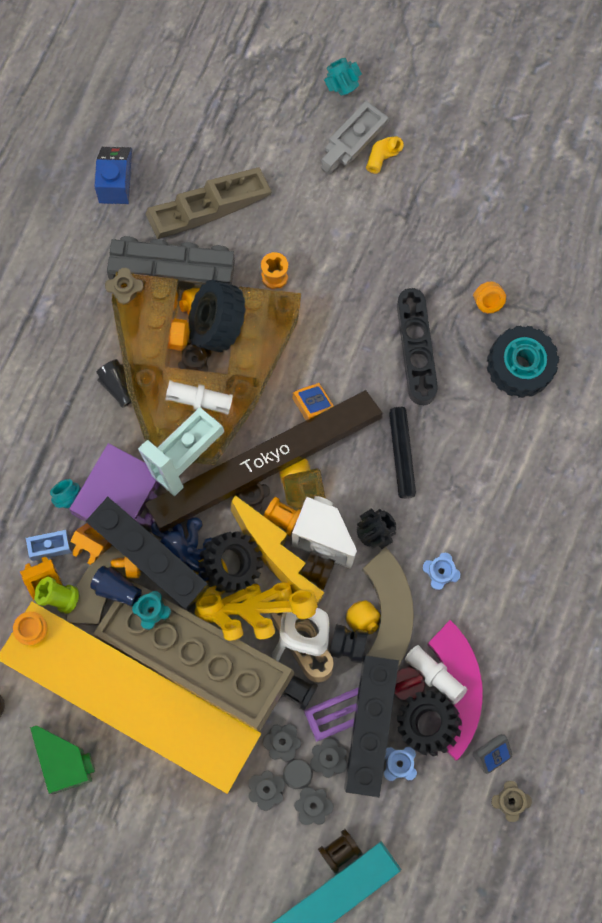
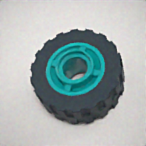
M516 326L514 329L509 328L497 338L487 356V371L491 375V381L498 386L497 388L500 391L503 390L507 395H515L518 398L531 397L537 392H541L552 381L558 370L559 356H557V347L552 343L549 335L546 336L543 333L544 331L534 329L532 326ZM516 357H524L528 361L529 367L519 365Z

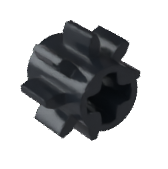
M371 508L360 515L362 521L357 523V535L365 546L372 549L379 546L383 549L393 543L391 537L396 534V522L391 514L381 509L374 512Z

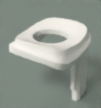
M317 608L315 615L308 618L316 623L319 630L318 635L312 638L304 637L297 632L295 621L299 618L295 614L283 612L280 640L271 654L272 658L279 662L285 647L313 656H321L327 650L329 641V617L325 611Z

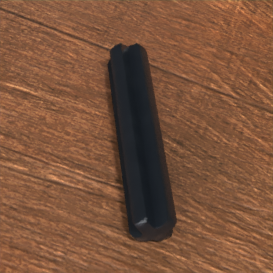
M394 407L390 409L389 417L398 495L400 498L407 499L415 497L416 494L407 411L405 407Z

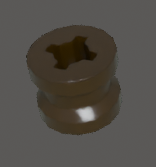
M311 551L301 575L308 581L315 583L319 589L324 590L336 560L331 558L322 559L318 553Z

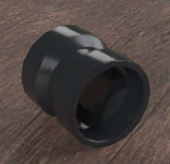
M336 624L330 648L331 656L335 658L348 656L352 662L361 663L368 631L358 629L352 632L346 626Z

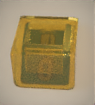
M318 468L282 477L286 502L291 507L302 509L306 497L312 499L315 496L326 498L321 471Z

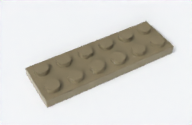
M129 579L133 585L142 590L140 597L152 592ZM163 597L161 601L170 608L171 614L169 618L161 619L155 623L154 628L146 630L141 626L142 620L133 613L132 607L114 601L93 633L96 638L260 732L294 676L293 669L238 639L232 641L225 640L222 630ZM154 608L149 609V613L154 611Z

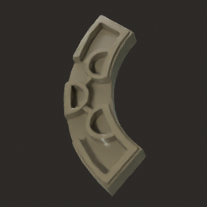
M149 532V533L152 534L158 541H161V538H160V537H157V536H155L152 532ZM114 546L99 556L83 574L76 586L79 591L78 602L73 611L67 614V622L84 625L100 624L108 599L97 596L95 591L90 588V584L101 566L109 568L111 567L110 562L112 559L125 558ZM125 567L115 568L124 577H126Z
M385 547L362 569L376 591L381 610L379 631L372 648L366 656L399 660V667L411 640L414 619L413 600L407 578L401 566Z

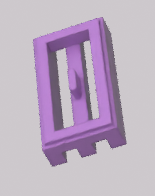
M358 688L304 711L316 742L353 727L354 718L321 733L318 728L323 724L354 712L356 703L317 720L314 719L313 714L357 696Z

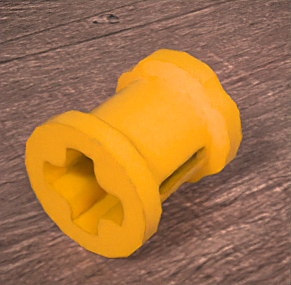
M272 252L263 257L261 261L263 284L270 289L282 288L288 280V261L286 257L278 252Z
M275 496L263 516L278 527L286 530L287 535L291 536L301 509L296 511L281 503L280 499Z

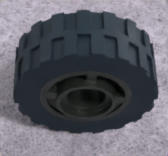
M213 279L212 281H206V284L200 287L191 304L188 316L189 338L192 340L193 345L216 352H223L224 350L227 351L235 343L237 336L241 332L246 310L245 297H243V292L239 287Z

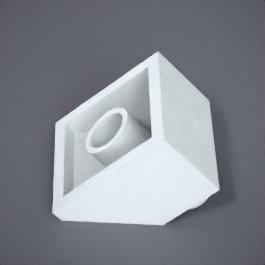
M315 496L314 499L306 497L292 532L291 546L308 553L314 551L323 559L331 558L336 560V564L351 569L357 550L338 508L333 507V503L323 497Z

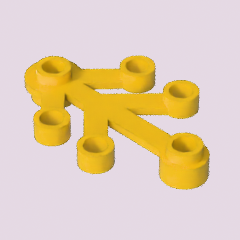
M281 582L265 592H261L258 584H253L223 599L218 594L205 595L196 601L194 612L195 616L208 623L215 622L219 625L225 640H236L244 634L241 622L237 619L232 620L228 615H239L253 626L257 639H268L275 634L273 621L270 618H264L260 613L292 612L299 619H307L315 615L318 604L314 591L303 589L292 593L291 585L287 582Z

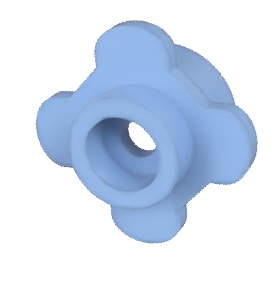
M441 553L433 561L427 560L423 564V571L428 573L431 579V587L435 590H441L445 584L457 582L460 578V571L456 569L452 556L449 553ZM440 568L444 569V574H440L438 570Z
M392 747L387 748L384 777L389 781H394L396 778L413 780L417 775V771L414 768L415 750L411 747H405L403 750H394ZM397 761H402L403 766L398 767Z

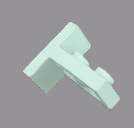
M198 408L158 448L147 440L138 450L152 477L172 495L176 496L184 488L179 475L225 431L219 422L202 408Z

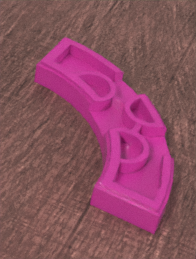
M449 620L427 645L433 650L439 661L447 666V672L468 689L464 697L454 705L459 712L458 717L462 720V725L458 726V729L461 730L460 737L455 736L454 740L457 743L454 747L451 744L447 746L449 750L447 753L457 761L467 749L477 729L482 709L483 688L474 652L459 628Z

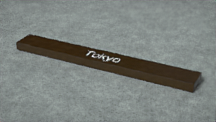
M367 390L183 483L184 488L176 496L168 491L146 502V509L160 533H163L382 419L383 413Z

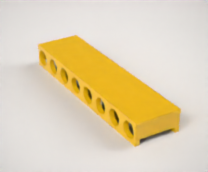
M31 601L25 612H36L45 619L47 623L46 636L38 644L29 646L20 643L12 632L0 651V662L224 793H229L262 733Z

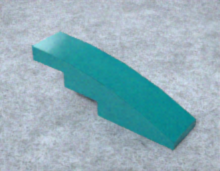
M380 841L272 923H333L397 875L402 869L382 841Z

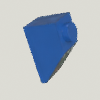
M101 147L96 159L95 191L99 203L129 204L131 147Z

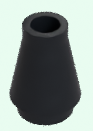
M118 359L106 363L96 371L99 376L98 382L119 402L122 408L138 399L134 393L125 365L120 364Z

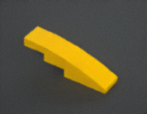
M235 496L231 503V512L243 534L251 537L248 542L255 541L258 546L254 550L256 552L261 551L262 557L260 558L281 582H287L291 585L292 593L303 589L314 591L317 604H319L325 592L301 575L306 563L283 546L287 533Z

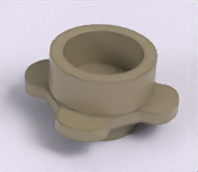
M121 268L118 270L116 277L106 281L105 288L107 292L114 294L120 304H128L136 297L138 292L143 290V282L135 279L128 268ZM127 284V287L122 288L121 285Z
M507 781L504 783V789L499 795L492 797L491 804L494 808L500 809L505 814L507 821L516 822L519 820V814L525 808L531 806L532 799L528 794H524L522 790L518 789L516 782ZM510 798H513L515 801L513 805H510L508 802Z

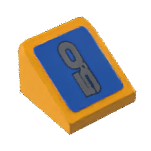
M320 383L293 392L292 399L305 420L311 419L334 407Z

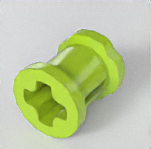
M47 576L38 583L34 599L38 605L45 606L48 604L57 607L59 612L68 614L76 607L79 591L73 585L64 586L58 584L55 579Z

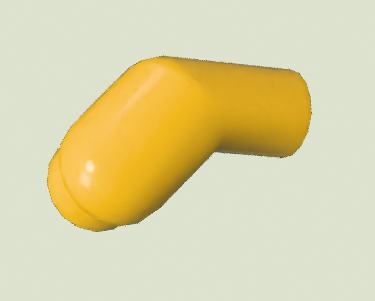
M398 136L377 141L372 147L366 165L367 171L374 174L380 173L383 161L396 156L402 151L404 147L403 140Z

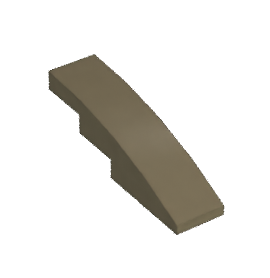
M260 167L207 180L203 188L177 194L175 201L148 207L145 215L157 239L217 220L271 195L272 191Z

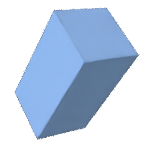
M66 530L26 538L29 558L32 561L41 560L42 557L51 558L72 553L69 534Z

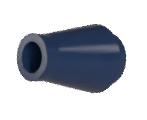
M101 566L90 584V588L95 591L97 596L121 602L130 607H133V604L138 601L142 594L141 589L133 585L112 566L109 568Z

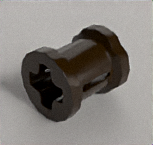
M346 829L342 830L341 836L327 847L321 846L318 848V851L334 874H337L339 867L355 855L359 857L363 854Z

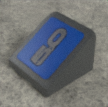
M505 734L496 736L473 752V757L485 774L491 773L512 757V751Z

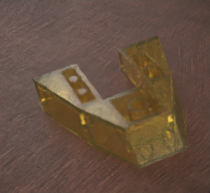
M131 274L135 279L143 282V290L138 292L136 297L128 304H120L114 294H112L111 301L128 393L145 442L149 440L158 448L196 411L191 405L165 400L169 380L198 387L200 384L204 385L207 390L232 394L233 397L228 415L202 408L223 426L225 432L193 463L216 465L255 409L298 323L301 293L240 286L239 289L242 290L243 297H245L246 310L241 332L237 336L235 343L231 345L228 374L169 367L172 352L169 346L170 328L172 320L177 318L180 298L178 279ZM122 284L121 287L126 288L127 284Z

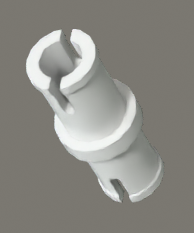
M169 380L165 400L191 405L194 410L204 408L228 415L233 395L207 390L204 385L200 384L198 387Z
M419 645L415 646L407 654L405 661L425 678V683L428 686H435L454 705L464 697L468 689L447 672V666L442 662L437 663Z

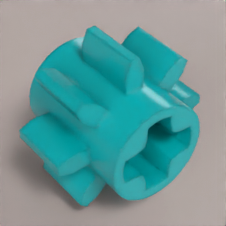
M341 58L326 68L328 73L324 81L330 92L333 90L335 92L338 91L342 96L354 91L359 86L358 80L362 73L357 62L351 63L346 58Z

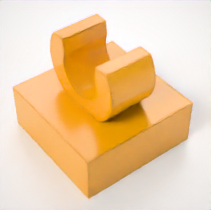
M88 523L75 530L70 541L76 545L73 549V556H79L83 549L90 553V558L87 562L89 565L94 563L112 545Z
M42 557V563L32 567L30 563H27L25 570L20 571L22 580L33 601L35 600V589L41 579L49 576L55 579L56 583L63 585L52 560H48L47 557Z

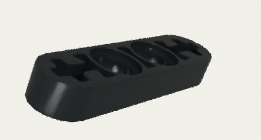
M408 288L400 293L397 301L399 328L408 394L415 404L424 406L430 404L437 394V377L426 300L420 290ZM407 298H412L413 302L417 303L414 317H410V307L408 304H405ZM417 325L421 327L424 334L419 339H413L407 335V328ZM415 354H422L427 358L428 363L423 368H417L411 364L410 358ZM425 375L424 386L426 389H431L428 391L427 396H422L420 391H415L420 384L419 376Z

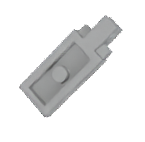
M365 101L329 139V144L325 147V151L328 153L321 160V169L330 175L339 167L340 163L346 166L349 162H352L389 123V117L371 103Z

